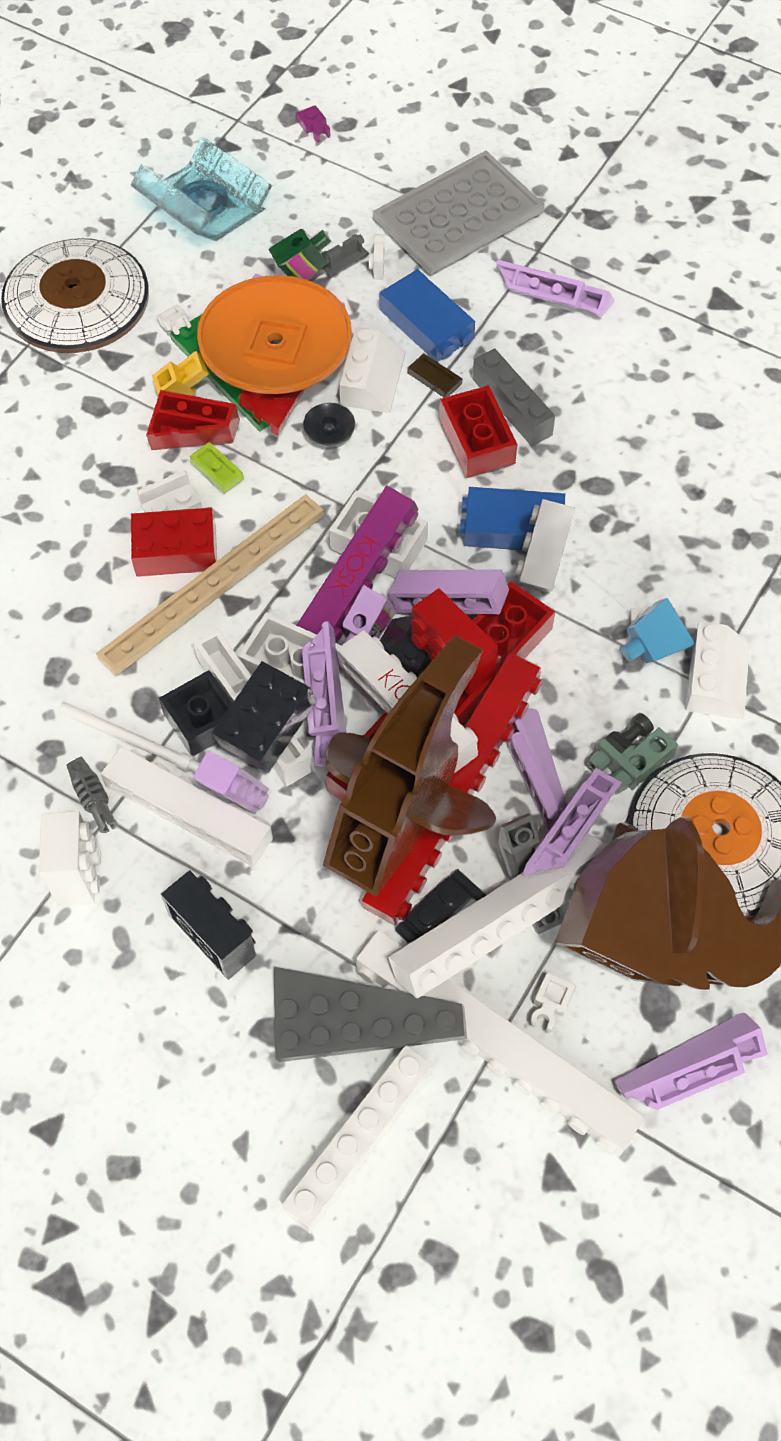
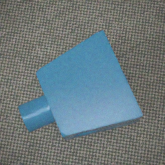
M665 598L655 602L626 629L632 641L622 646L621 651L630 662L641 655L643 660L649 663L691 647L695 642L669 599Z

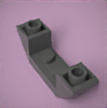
M529 813L500 827L498 844L510 880L524 872L527 862L535 852L534 845L540 842L532 816ZM561 907L532 924L538 935L562 924L564 916Z

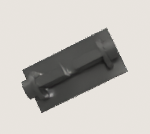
M354 234L343 242V246L338 244L328 251H324L327 264L322 269L331 277L368 256L369 252L362 246L365 242L361 234Z

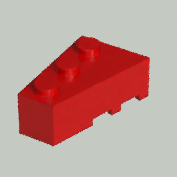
M160 390L146 437L151 450L206 445L208 442L211 444L231 443L234 441L240 418L236 404Z

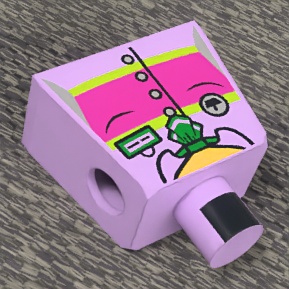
M363 585L342 626L349 633L343 644L363 630L372 638L375 636L379 639L397 612L389 599Z

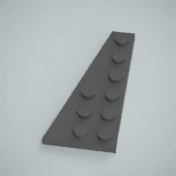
M274 967L276 1060L279 1062L467 1039L465 1007L461 1003L426 996L416 999L410 993Z

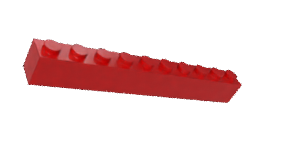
M509 652L465 728H470L478 739V756L454 773L449 786L473 795L474 791L479 792L486 781L485 772L489 766L493 768L496 765L501 754L498 751L503 742L508 743L515 731L513 725L516 719L524 717L529 707L527 701L530 695H536L543 683V680L540 679L541 667ZM425 828L410 853L377 897L366 892L361 900L363 908L396 926L399 919L404 920L411 910L412 904L409 902L415 893L420 894L427 882V878L424 877L430 867L435 868L442 856L441 847L445 841L449 843L454 835H444Z

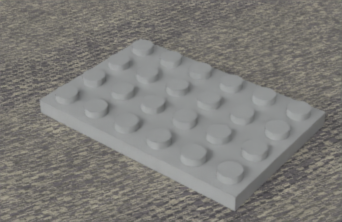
M486 150L374 210L373 218L432 275L543 213L545 204Z

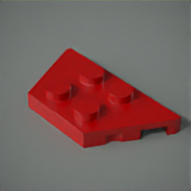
M306 388L282 394H262L243 390L239 397V403L246 410L251 411L258 421H266L271 426V432L278 436Z

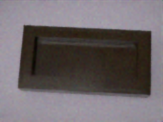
M425 353L407 368V374L443 398L450 396L462 385L463 378Z

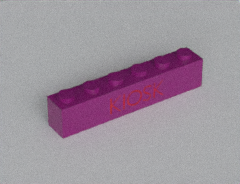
M388 485L385 486L296 626L317 635L322 629L321 625L323 622L328 621L334 629L335 643L340 640L343 634V622L363 585L372 589V581L377 574H381L385 570L392 550H397L403 541L402 535L408 526L411 527L417 520V511L419 509L414 500Z

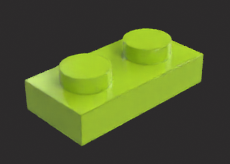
M210 442L189 456L190 463L223 493H226L244 479L243 472Z

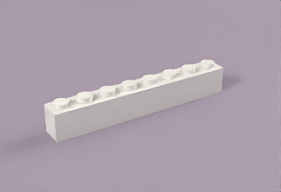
M587 833L564 868L536 871L527 877L521 873L389 956V960L396 981L418 999L572 899L582 871L607 844Z

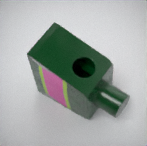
M299 229L271 246L268 250L277 266L287 276L310 281L327 264V258L322 249L332 241L323 229L313 237L304 229Z

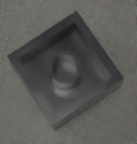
M210 670L159 697L164 716L190 755L195 756L218 743L212 732L232 702Z

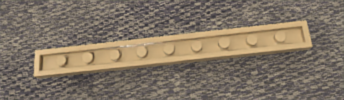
M303 495L97 652L98 660L115 677L321 519L324 516V509L308 495Z

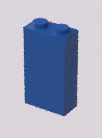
M418 269L379 292L380 311L429 357L437 362L449 357L463 345H468L475 337V320Z
M469 487L468 497H462L461 513H466V519H461L459 535L465 536L464 546L522 550L527 532L532 533L534 525L529 524L534 506H540L542 499L565 505L566 493Z

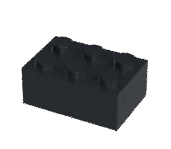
M261 661L213 730L212 735L221 747L269 774L316 704L317 699L311 687Z
M189 870L163 891L161 897L169 917L224 977L229 980L256 957L254 948L256 942L251 936L253 930L242 918L238 921L231 914L233 911L231 906L223 897L220 896L217 899L210 892L212 887L202 875L197 878Z

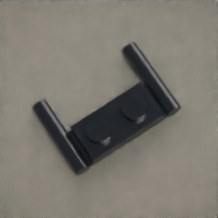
M457 869L451 877L448 876L406 916V920L396 927L395 932L410 944L455 916L472 898L477 902L487 894Z

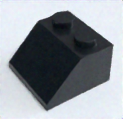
M412 616L394 618L387 626L380 642L389 655L394 654L399 659L402 668L406 672H412L418 678L432 662L430 655L424 649H418L411 639Z

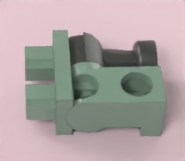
M640 712L630 720L631 726L622 733L613 731L606 738L600 740L597 743L596 752L588 762V767L592 771L595 768L601 771L608 768L614 773L612 777L622 782L620 788L615 792L616 794L621 793L628 787L633 791L639 783L649 777L664 762H669L675 756L678 744L660 727L652 732L654 730L652 722L646 715ZM651 733L638 746L632 743L639 735L646 737Z

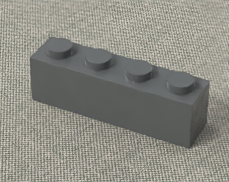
M495 348L474 359L473 381L479 387L490 386L503 415L531 447L553 436L555 414Z

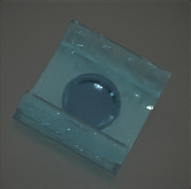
M202 137L190 162L184 168L164 179L149 167L141 164L130 186L195 234L218 241L266 209L262 205L273 185L210 140Z

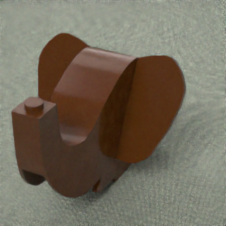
M456 635L451 638L401 696L372 739L359 734L340 732L332 737L326 750L325 765L333 776L348 784L345 797L338 808L323 866L376 897L410 853L425 828L444 835H465L488 830L493 827L496 821L493 810L486 802L465 791L449 786L458 760V745L451 738V723L454 710L461 694L476 672L483 651Z
M679 817L664 829L639 830L631 824L619 823L615 827L611 842L582 871L554 943L634 981L669 986H681L684 984L700 990H709L710 984H725L730 987L746 988L767 979L781 965V880L771 881L759 912L754 919L748 921L738 905L735 891L729 879L711 855L703 848L699 833L690 818Z

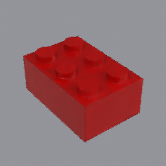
M489 385L440 399L439 420L466 478L516 464L518 444Z
M213 508L131 513V560L136 577L204 572L217 562L216 524Z
M440 588L412 607L411 639L418 649H424L430 655L431 661L454 635L483 650L476 672L464 689L468 695L495 675L498 645Z

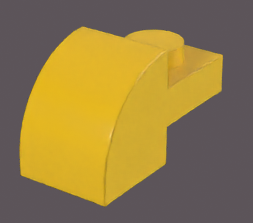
M195 351L178 365L170 361L153 374L152 378L158 395L160 390L192 396L196 394L194 385L209 373L201 354Z

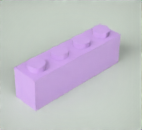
M502 569L399 570L389 595L397 613H412L414 605L440 588L465 614H500L509 588Z
M210 751L206 752L192 777L222 797L256 814L258 809L261 810L269 797V794H267L269 788L240 767Z

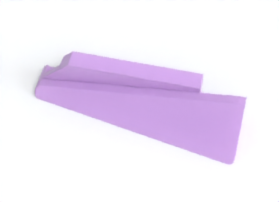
M497 260L496 262L507 287L512 292L576 309L580 307L601 317L614 303V298L609 291L587 286L585 282L502 260Z
M328 621L323 622L321 631L312 642L308 641L302 649L305 684L311 687L317 699L316 704L308 714L309 734L316 736L314 765L326 767V750L332 737L336 733L346 732L335 634L333 627Z
M528 708L522 719L517 718L513 725L515 731L509 741L508 749L549 832L567 807L539 712L536 709Z
M595 768L529 859L523 876H530L536 871L564 868L608 804L610 797L620 788L622 782Z
M740 1013L615 1080L616 1086L625 1098L629 1099L632 1097L644 1102L648 1107L656 1110L744 1074L742 1062L768 1055L761 1027L746 1013Z

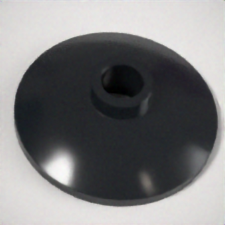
M322 403L311 408L305 415L303 421L304 432L310 440L324 446L338 445L348 440L353 434L355 418L352 412L341 404Z

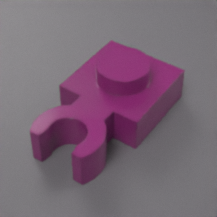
M316 105L296 112V121L306 134L313 132V138L316 142H320V134H325L328 138L331 137L330 127L327 125L326 118Z

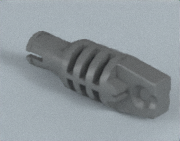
M82 756L66 764L72 786L84 810L92 814L100 833L110 832L105 821L112 830L115 829L118 823L107 805L109 798L97 774L93 772Z

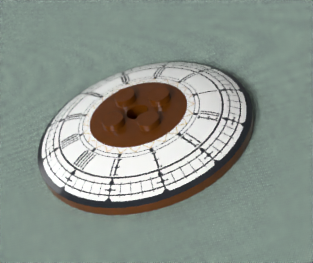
M67 239L38 248L17 263L5 280L1 303L8 325L25 342L51 352L80 353L107 346L131 331L142 318L148 305L149 285L142 265L131 253L120 246L97 239ZM77 284L73 288H68L70 285Z

